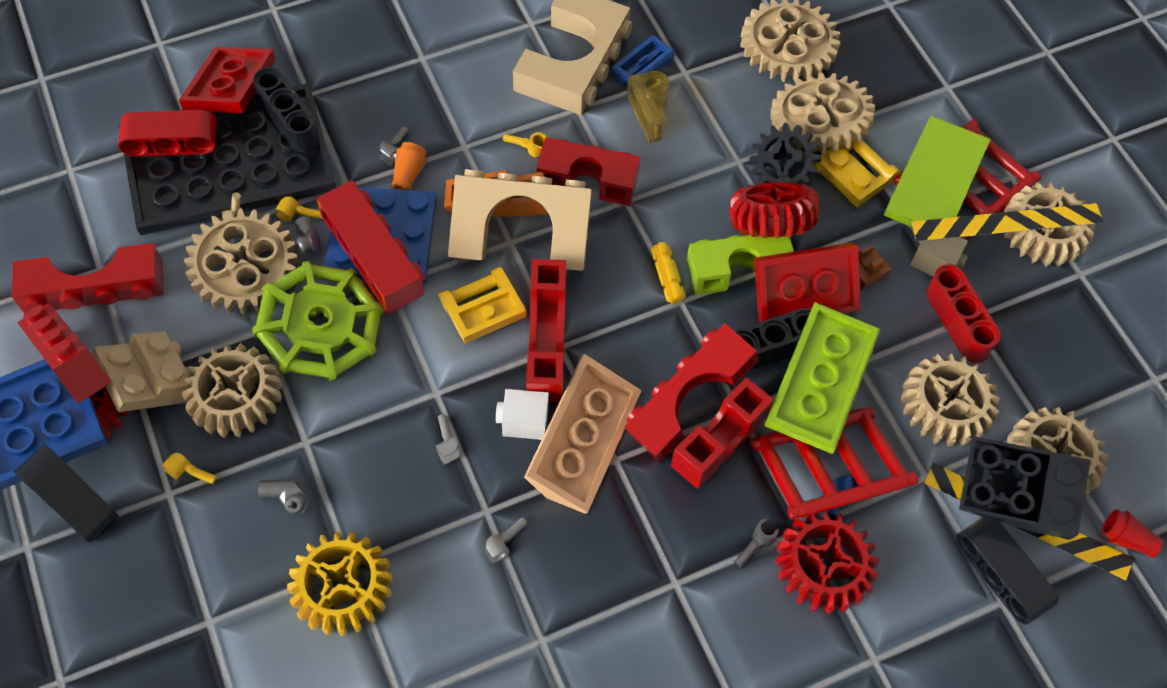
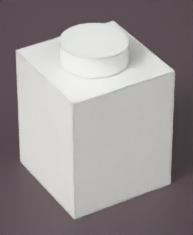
M505 389L504 402H497L496 423H502L503 437L542 440L547 428L549 392Z

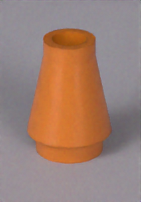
M404 142L401 148L396 150L394 177L391 184L393 189L411 190L412 185L427 163V158L425 157L427 151L422 146L411 142Z

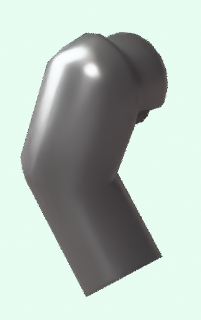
M308 216L299 217L294 222V226L300 234L295 243L297 250L301 254L315 253L320 247V235Z

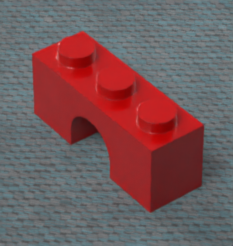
M546 137L536 167V173L543 172L545 177L552 178V185L565 186L566 180H574L579 176L594 177L600 182L599 200L631 206L639 176L641 156L632 155L628 152L602 149L595 145L587 146L569 142L565 139Z
M746 377L722 401L721 408L705 428L698 425L674 449L671 467L696 489H699L767 419L774 399Z

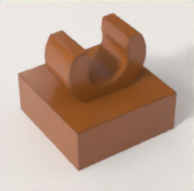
M872 245L858 251L860 288L863 291L887 278L892 269Z

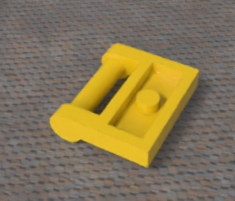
M862 138L860 143L851 140V148L849 149L839 145V152L837 153L832 148L828 149L825 154L820 155L822 161L814 163V167L856 207H859L893 183V179L901 173L896 166L886 163ZM854 149L880 176L876 178L849 151Z
M501 267L491 270L490 275L451 292L447 289L438 293L443 308L449 314L464 344L527 317L523 303ZM494 287L498 288V290L479 297L459 307L457 305V303L469 299L473 296H476L489 289H492Z

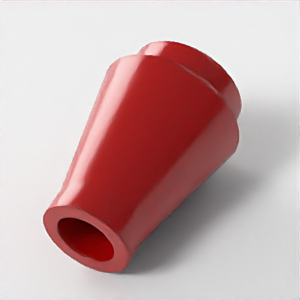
M1118 509L1112 511L1102 526V535L1107 537L1109 543L1143 553L1150 558L1157 556L1164 544L1162 538L1155 535L1129 511L1122 512Z

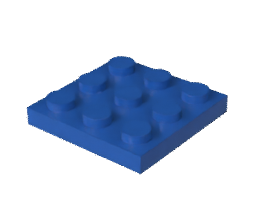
M358 187L360 191L363 189L367 191L374 205L372 209L376 214L382 213L390 226L389 233L393 238L399 237L408 253L406 257L411 263H418L425 276V280L422 283H426L437 203L436 192ZM330 231L324 266L344 270L352 268L358 272L357 276L359 279H363Z
M45 359L0 377V491L22 482L14 471L43 444L53 450L65 463L109 445L91 396L78 404Z

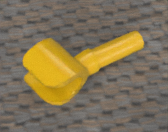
M536 132L528 139L504 134L503 141L525 147L532 157L537 158L541 154L547 136Z
M284 197L276 207L278 211L276 216L285 222H290L295 214L322 219L320 210L301 206L292 197Z
M180 453L172 454L162 464L165 472L176 480L184 472L210 484H214L217 476L192 465Z

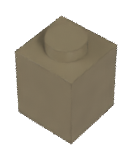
M956 237L922 241L910 266L931 276H934L940 266L946 264L962 269L968 258V255L963 254L968 240Z

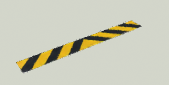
M1097 203L911 221L916 241L1104 223Z
M933 463L925 484L961 500L965 478ZM1018 528L1125 581L1127 580L1134 558L1084 534L1078 533L1076 537L1068 540Z

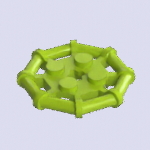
M304 261L302 266L271 284L266 283L262 287L263 297L257 323L252 328L253 336L260 339L278 363L279 371L284 374L294 372L328 378L329 381L336 380V376L368 356L373 357L377 351L375 343L380 316L384 313V308L359 279L356 270L352 268L344 270L310 264V261ZM314 278L339 283L337 286L318 284L314 282ZM304 280L307 283L303 290L296 295L295 292L291 295L285 292ZM350 288L362 305L354 306L352 302L349 303L345 298L344 292L346 289ZM279 301L285 305L282 320L272 321L275 303ZM317 312H322L328 322L318 326L314 325V322L310 321L309 318L316 317ZM365 316L366 321L363 336L361 337L353 332L355 318ZM284 332L289 342L293 345L288 353L273 335L274 333ZM350 343L356 347L333 362L331 353L339 351L344 344ZM301 351L321 354L324 356L325 363L296 358Z

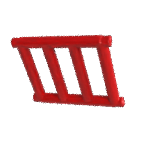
M974 119L961 127L989 138L978 129L979 124ZM990 140L985 152L1020 182L1009 189L982 165H979L974 177L999 198L987 206L968 189L963 203L977 215L1003 212L1013 195L1017 192L1020 193L1025 186L1032 188L1041 180V175L1037 171L1029 172L992 140ZM904 170L893 179V182L896 186L898 185ZM966 236V237H961V238L967 240V239L970 238L971 236Z
M871 406L850 411L844 427L860 424L892 477L873 482L842 431L836 450L858 484L857 487L838 491L813 446L778 431L750 440L753 450L761 452L788 502L787 512L791 520L918 484L915 472H907L874 421L875 413ZM794 442L824 496L804 501L774 447Z

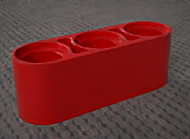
M205 110L126 113L121 117L117 146L122 153L136 157L208 154L215 149L217 118L214 114Z
M942 265L936 270L926 289V296L963 357L966 356V359L973 363L984 362L1000 340L999 328L963 271L954 265Z

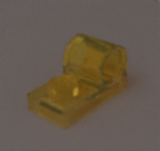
M649 71L628 76L627 98L649 144L661 140L662 129L666 125L663 110L667 105L670 83L668 77L659 71Z

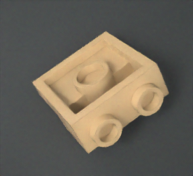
M166 331L133 334L128 344L94 347L91 353L111 380V383L105 387L118 412L185 403L182 398V392L192 387L183 380L193 376L189 373V367H185L180 359V345L176 340H170Z

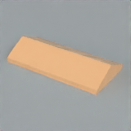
M586 354L582 355L524 478L547 499L584 514L588 513L625 430L624 426L628 423L627 417L633 411L642 390Z

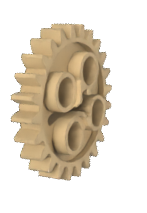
M771 0L769 7L764 3H760L759 11L752 9L750 17L745 18L741 31L742 40L740 46L745 48L744 57H751L750 65L760 64L759 73L769 70L770 79L779 74L781 75L782 82L786 81L787 76H792L794 82L795 78H799V76H803L807 80V74L812 75L813 73L819 76L823 69L828 71L831 62H835L840 46V41H838L840 32L835 31L837 23L828 22L830 18L829 13L820 15V6L814 9L809 8L810 1H807L804 5H799V0H794L793 3H788V0H782L781 4Z
M819 73L818 78L814 79L811 75L807 74L806 81L803 82L801 79L795 78V86L786 83L785 91H777V98L772 100V126L774 125L778 131H782L783 124L788 123L791 131H793L796 125H800L803 128L802 135L809 131L813 135L809 143L817 142L822 154H825L829 147L837 153L839 152V145L849 149L851 148V140L860 143L862 135L869 134V127L873 126L875 104H872L873 96L867 95L866 87L859 88L858 81L849 84L848 76L837 80L836 73H833L830 78H825L823 73ZM793 139V142H796V150L804 147L801 142Z
M239 209L237 217L232 218L227 210L224 214L225 220L220 221L217 217L212 216V227L205 224L200 225L203 232L202 236L198 234L191 235L196 246H186V251L190 257L184 259L186 268L189 269L185 273L188 280L193 281L191 283L193 291L195 293L200 292L199 295L204 303L212 299L213 309L217 310L224 303L227 314H230L235 306H239L241 314L245 315L247 306L252 305L253 309L258 313L260 310L259 303H261L263 297L262 287L266 283L271 284L296 269L293 266L299 263L298 256L294 253L297 251L295 241H290L291 235L289 230L282 231L283 228L280 221L271 225L272 221L268 213L260 220L257 210H253L249 217H245L243 210ZM233 238H243L236 244L228 243ZM265 251L273 252V254L267 258L258 257L261 253ZM216 265H226L220 271H211ZM246 279H256V281L249 286L241 285V283Z

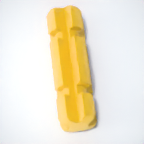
M659 242L657 245L652 246L651 253L653 259L657 260L655 266L661 285L665 287L663 292L666 301L674 305L684 301L686 295L683 286H680L681 279L675 260L671 259L673 257L671 247L665 242Z

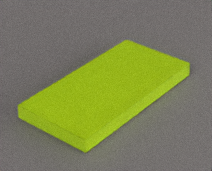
M930 115L890 199L884 216L912 227L911 221L957 217L991 139Z
M814 302L764 426L833 454L881 329Z

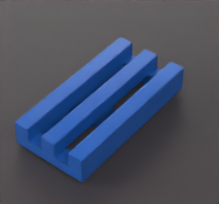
M651 35L613 65L610 75L614 78L618 76L619 82L623 85L627 83L628 89L633 92L673 60L675 51L656 36ZM654 46L657 47V48H656L655 50H653L650 54L643 56V55L646 54L649 50H651ZM638 60V63L636 65H634L627 72L625 71V69H627L630 65H632L635 61Z

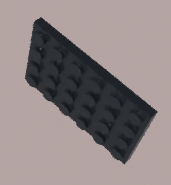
M310 83L292 86V88L312 113L319 135V145L311 152L300 153L290 146L262 107L258 94H255L243 113L211 112L217 118L215 149L208 154L140 157L124 154L136 229L140 236L210 220L212 216L222 217L223 211L231 210L232 194L235 192L241 195L240 208L245 212L279 204L281 199L287 196L296 200L327 193L337 188Z

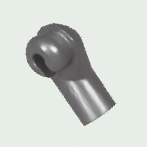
M260 480L259 498H279L286 507L285 509L291 514H301L308 508V496L294 480Z

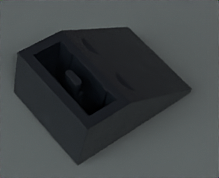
M973 436L959 510L1031 532L1071 540L1079 533L1091 460Z

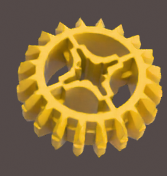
M336 531L334 541L328 542L326 536L321 535L319 538L321 545L315 548L313 544L307 543L306 549L309 552L307 557L296 555L295 560L300 565V568H291L289 571L290 577L295 580L287 584L289 593L294 594L289 600L293 608H299L297 616L301 621L309 619L308 626L312 630H316L322 625L324 634L330 635L334 627L337 626L339 634L345 636L347 625L352 624L356 632H360L362 630L360 620L366 618L372 624L376 620L372 610L375 609L382 612L385 610L386 606L379 598L391 597V589L386 586L393 582L392 573L386 571L390 567V563L387 558H381L383 552L379 546L371 548L372 543L368 537H364L358 542L356 533L351 532L347 539L343 540L341 532ZM343 558L340 563L335 565L327 564L332 560ZM362 563L371 570V580L367 591L356 581L360 574L359 567ZM315 576L324 584L323 590L320 593L322 598L318 604L312 601L311 585ZM346 579L349 586L347 584L345 586L343 584H338L335 587L332 580L334 582H343ZM345 601L356 602L347 608L337 609Z

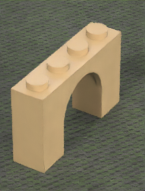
M554 0L551 5V26L586 39L594 49L587 56L573 61H561L525 49L513 69V91L582 115L587 104L590 106L593 104L599 82L604 83L611 60L616 61L623 38L628 39L631 33L633 22L629 21L630 7L610 0Z
M465 169L464 176L455 175L448 257L485 260L488 227L492 213L500 203L511 197L527 196L542 204L550 215L553 226L550 260H566V269L584 271L593 190L585 188V181L566 180L565 186L552 185V178L532 176L531 183L519 182V175L498 173V179L485 178V171Z

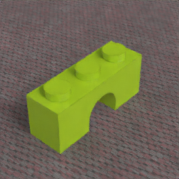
M733 235L726 239L713 241L704 239L689 244L686 264L694 295L727 291L731 277V267L742 265L749 267L755 272V257L793 252L790 238L783 236L778 239L775 237L764 239L761 236Z

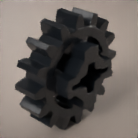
M788 123L783 124L782 131H778L774 125L771 126L770 136L761 133L762 144H753L752 146L758 154L750 157V161L758 165L751 170L755 176L762 175L758 182L785 181V183L796 182L798 185L804 182L807 185H811L812 182L808 176L810 173L819 174L820 171L814 167V163L822 161L820 155L814 154L820 148L817 142L809 143L813 135L809 131L802 135L803 128L800 125H796L793 131H791ZM793 139L801 142L806 152L795 150ZM778 141V144L771 151H768ZM786 153H788L792 159L787 160L784 166L779 160L785 158ZM766 166L777 169L778 179L768 173ZM800 167H804L802 171L794 177V173Z

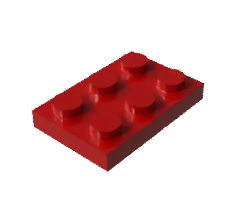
M214 47L180 97L179 102L182 110H205L208 112H226L228 114L243 113L256 93L253 82L255 73L261 68L272 67L276 60L273 49Z
M854 242L754 258L759 323L799 309H812L814 302L843 314L861 311L858 245Z

